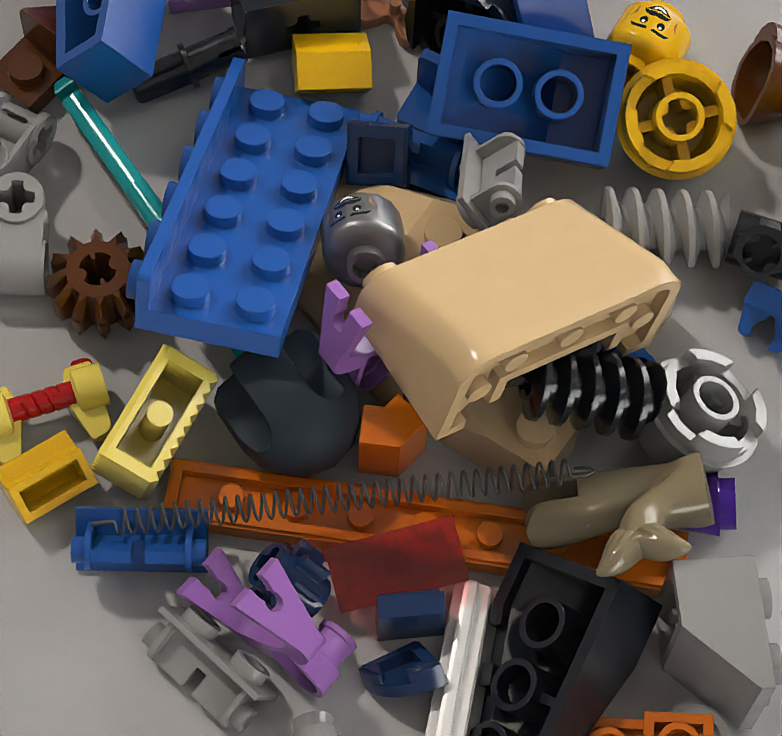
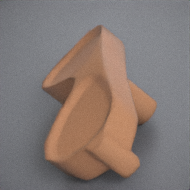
M361 0L362 29L377 27L384 23L391 24L399 46L405 49L411 48L405 29L404 18L406 10L401 8V0H390V2L386 0Z

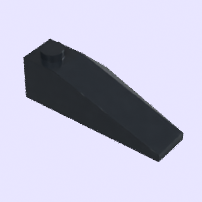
M520 542L492 603L489 625L496 628L490 663H482L478 685L485 688L480 723L470 730L469 736H587L636 668L663 605L621 579L613 576L599 577L596 575V570Z

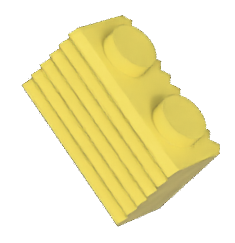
M163 344L97 452L90 467L91 470L138 499L149 497L217 384L216 373L177 349Z

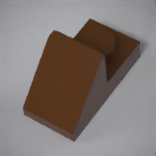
M56 6L21 9L19 15L24 37L0 60V91L10 94L14 104L35 114H39L56 97L54 83L63 77L69 78L56 69Z

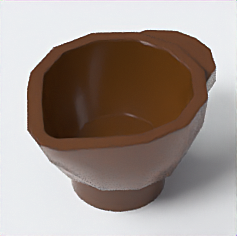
M769 22L761 28L754 42L748 47L738 64L731 86V95L734 100L739 125L761 124L782 117V26L778 23Z

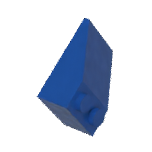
M449 10L426 134L464 142V135L470 132L478 144L481 145L498 134L511 132L524 141L526 156L598 170L609 167L632 45Z

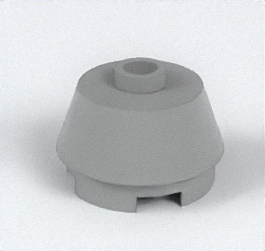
M693 348L687 350L682 357L670 358L661 362L660 364L666 372L668 382L665 400L658 416L654 421L644 425L638 436L639 442L649 458L655 464H663L691 453L700 452L706 474L719 472L748 460L754 453L758 438L766 429L767 424L766 405L759 389L756 388L750 395L743 383L728 371L734 362L724 355L711 350Z

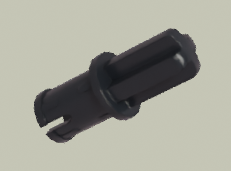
M234 26L228 28L227 31L184 48L182 43L177 44L178 51L155 60L153 76L144 81L140 86L132 89L138 102H149L190 84H193L196 89L200 87L199 80L228 69L234 57L246 59V62H248Z

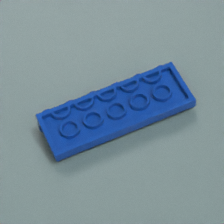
M234 57L226 76H216L210 95V111L201 110L199 113L194 134L195 146L185 145L178 170L179 182L169 181L162 203V220L152 219L150 222L144 246L145 258L144 261L134 259L127 279L126 297L136 300L134 328L279 358L321 238L323 216L334 201L346 167L347 126L350 121L359 120L361 111L341 107L330 101L316 102L282 95L271 89L256 90L244 87L246 59Z

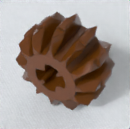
M95 228L90 237L91 242L83 244L70 236L67 243L69 254L53 253V258L50 262L53 274L47 276L46 288L48 296L54 300V312L60 318V321L71 319L73 329L79 335H82L92 325H97L99 334L106 340L111 330V324L118 323L131 331L134 325L132 313H135L136 300L126 297L127 279L134 259L144 261L145 256L141 246L128 247L127 238L124 237L122 232L118 233L109 242L103 240L102 233Z

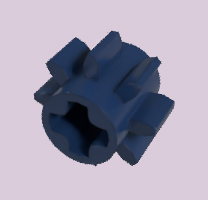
M303 539L294 548L287 542L282 544L273 543L266 547L257 556L250 568L248 575L249 583L252 585L250 589L265 601L266 606L270 610L275 607L277 602L275 595L271 591L266 590L265 585L256 574L271 557L278 558L310 617L315 616L325 605L331 592V582L327 579L331 571L322 565L326 556Z

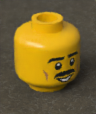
M661 0L637 1L627 6L606 40L632 45L624 83L626 85L634 74L653 62L669 58L683 59L691 45V34L683 15L677 8Z

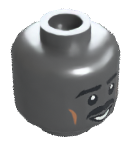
M365 192L349 194L332 203L323 216L321 225L322 255L327 270L338 281L348 286L363 288L362 282L364 278L378 266L393 262L396 265L404 262L406 245L401 215L392 202L378 194Z

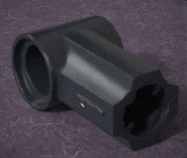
M741 210L724 262L741 267L742 276L750 280L762 283L768 277L782 280V222Z

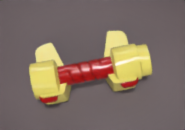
M88 358L74 360L71 362L70 367H66L63 370V383L46 387L43 390H36L30 394L26 393L13 397L7 387H0V466L22 454L24 421L42 416L43 414L53 413L55 410L59 411L67 408L92 441H105L112 429L111 420L106 408L111 403L98 362L92 363Z

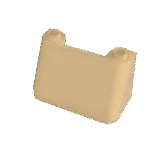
M546 198L532 206L527 213L399 265L389 262L378 266L364 278L362 282L363 289L358 296L354 310L360 307L372 321L373 325L365 334L366 338L434 439L439 440L464 428L467 421L461 414V410L469 402H474L484 397L489 404L499 399L507 382L513 378L597 341H600L606 350L617 347L622 356L648 346L677 296L681 284L663 260L571 199L556 201L554 198Z

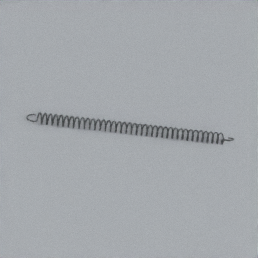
M563 458L560 464L559 478L556 464L551 459L548 463L547 478L542 463L540 461L536 463L535 481L530 465L527 462L523 466L522 482L517 466L512 464L510 469V485L502 465L498 468L497 485L492 469L488 466L485 472V489L477 468L473 471L472 489L467 472L463 469L460 474V491L454 473L452 471L448 473L447 493L439 472L435 476V493H433L429 476L425 473L423 475L422 497L414 475L410 479L409 497L404 479L400 476L398 478L397 500L389 478L385 481L384 501L379 483L375 479L372 489V504L366 483L362 480L359 504L352 482L348 483L347 507L341 486L337 483L335 486L334 508L328 487L324 485L322 510L315 487L312 486L310 489L309 511L303 490L300 487L298 489L297 512L293 505L290 490L287 488L285 491L284 514L278 493L274 490L272 515H270L265 493L263 491L260 493L259 518L252 494L249 493L246 518L238 494L235 496L234 521L227 497L224 495L221 521L217 513L215 500L211 497L209 524L205 516L202 500L199 498L196 525L188 500L185 501L184 526L181 523L175 501L173 502L171 528L163 503L160 504L159 529L156 526L150 504L148 505L146 531L141 520L139 506L137 505L135 506L134 532L129 524L126 507H123L121 533L115 520L91 522L90 525L102 526L112 525L113 523L116 533L122 537L126 525L130 534L135 535L138 529V522L143 533L147 534L152 521L155 531L159 533L163 526V518L169 531L174 529L176 518L180 528L184 530L187 527L188 514L194 528L199 526L201 514L205 525L210 527L213 520V510L219 525L222 526L225 521L226 510L230 522L235 524L238 518V507L245 523L250 519L251 507L256 520L260 522L263 515V503L270 520H273L275 516L276 503L281 517L285 519L288 512V499L295 517H298L300 514L301 499L306 514L310 516L313 509V495L318 512L321 515L325 511L326 495L330 509L335 513L338 507V491L342 506L348 512L350 509L351 491L356 508L361 510L363 488L368 505L373 509L375 506L376 488L381 505L384 508L387 506L388 484L393 502L398 506L400 503L401 484L406 501L411 505L413 482L419 501L423 504L425 501L426 480L431 498L436 502L438 497V479L440 480L444 498L448 501L450 498L451 477L457 497L461 499L464 476L470 496L472 498L475 496L476 473L482 494L486 497L489 473L495 493L497 495L500 494L501 470L510 494L513 491L514 469L522 492L525 491L526 467L533 490L535 491L538 488L539 466L545 487L548 490L550 488L551 464L560 488L563 486L564 463L569 477L573 479L591 476L596 470L592 467L578 466L574 467V470L585 469L592 472L572 475L567 460Z

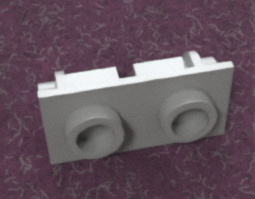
M470 132L464 135L456 205L461 217L472 229L479 228L483 231L498 225L515 215L522 206L523 174L520 172V169L523 168L526 146L524 141L514 133L504 132L498 134L481 145L478 144Z
M161 605L158 609L169 621V624L165 626L162 622H158L145 634L142 642L149 647L147 656L156 662L180 686H186L200 669L206 677L191 696L216 718L224 728L232 725L239 732L243 731L250 725L258 713L251 706L254 700L276 701L280 696L265 682L270 674L259 661L241 649H238L234 654L217 638L221 628L206 613L193 605H190L187 609Z

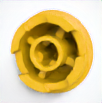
M663 59L640 69L625 85L616 130L619 141L628 157L645 172L667 180L691 179L711 170L728 152L736 131V108L728 87L714 71L701 63L688 59Z

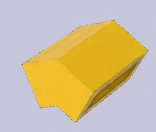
M366 32L292 34L291 68L293 72L294 95L367 93L373 88L371 49Z
M65 429L0 466V489L17 516L26 524L98 484L81 449L74 444Z

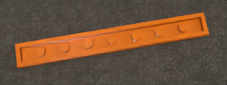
M173 458L163 504L165 508H173V502L175 501L177 508L185 509V501L188 500L191 509H198V499L200 498L203 508L209 509L210 518V499L213 497L221 521L223 497L225 495L234 521L235 496L237 494L240 497L245 518L247 517L248 494H252L259 518L260 493L262 491L265 493L270 515H272L273 491H277L284 514L285 491L287 488L290 490L293 505L297 512L298 489L302 488L309 511L310 489L314 486L322 510L323 486L327 485L334 508L335 486L337 483L340 484L347 507L348 483L311 477L287 476L269 471ZM353 484L357 501L359 504L360 485ZM367 486V490H368V493H369L370 501H371V504H372V489H373V487H372V486ZM363 488L361 510L356 508L351 491L350 509L346 512L342 506L338 491V507L335 513L331 511L326 495L325 511L321 515L318 512L313 495V509L310 516L306 514L301 499L300 514L298 517H295L288 499V512L285 519L281 517L276 503L275 516L273 520H270L263 503V515L260 522L256 520L251 507L250 519L245 523L238 507V518L235 524L230 522L226 510L225 521L222 526L219 525L213 510V520L209 527V533L278 543L287 542L291 545H296L303 539L318 549L505 576L520 542L531 545L525 530L524 518L526 513L524 508L449 498L447 501L441 496H438L437 501L434 502L431 495L425 494V501L422 504L417 493L414 492L412 503L409 505L404 491H401L400 503L396 506L390 489H388L387 506L384 508L381 505L377 488L373 509L368 505ZM380 488L384 501L385 488ZM394 490L395 497L397 500V490ZM670 530L688 542L689 532ZM615 531L574 545L541 550L597 570L605 545ZM686 553L685 555H683L682 557L677 558V559H674V560H683V559H686L687 553ZM642 558L631 569L613 577L623 580L648 597L658 598L672 560L661 562Z

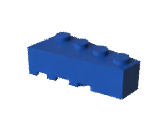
M56 0V69L107 104L129 90L140 86L144 81L153 76L166 0Z

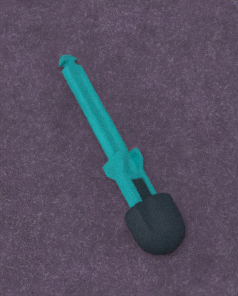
M63 77L54 83V93L119 183L146 225L149 227L152 219L161 221L162 201L143 178L76 83L67 77ZM296 330L286 336L279 358L230 348L236 357L229 365L234 374L217 388L214 398L218 416L243 452L260 468L281 475L309 478L333 468L355 444L359 422V394L349 373H333L318 354L320 336L312 331Z

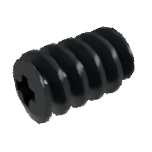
M583 347L531 370V383L518 385V391L522 399V412L527 420L536 422L542 417L546 409V417L551 425L562 426L570 415V422L575 430L585 432L594 421L597 434L608 437L617 428L621 439L633 441L639 436L644 425L654 421L660 413L665 400L668 382L666 372L660 363L653 361L643 363L639 358L630 356L619 358L616 353L602 350L595 353L592 348Z

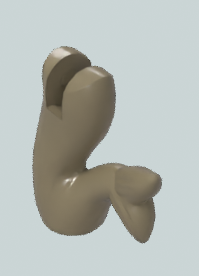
M700 452L691 453L669 463L595 471L591 476L573 479L568 474L563 475L562 488L558 486L556 476L550 477L549 490L545 487L544 479L538 480L536 491L533 490L532 483L527 485L524 491L525 530L531 545L536 548L555 549L566 547L615 531L606 543L597 567L596 575L599 577L620 575L631 569L642 558L661 562L680 558L688 553L692 546L670 530L703 528L715 524L708 481ZM592 471L572 473V475H582Z

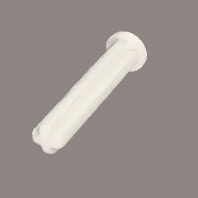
M466 580L454 586L439 661L448 684L435 689L433 692L425 736H466L492 599L490 587L479 584L477 581Z

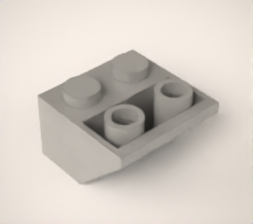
M755 555L672 560L656 601L663 605L656 621L662 669L707 706L719 711L738 730L752 729L764 707L769 705L770 697L775 691L776 685L782 684L781 650L777 643H769L765 619H770L772 615V593L767 578H758Z

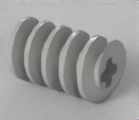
M605 186L601 198L599 219L649 252L651 249H658L660 259L668 267L675 251L682 250L687 268H694L700 251H707L712 269H718L729 244L731 225L729 191L724 193L718 207L714 193L710 190H703L699 193L693 207L689 192L686 189H678L675 191L668 206L664 191L661 188H654L650 191L647 201L643 205L639 190L636 187H629L626 189L623 199L619 204L614 189L611 186Z

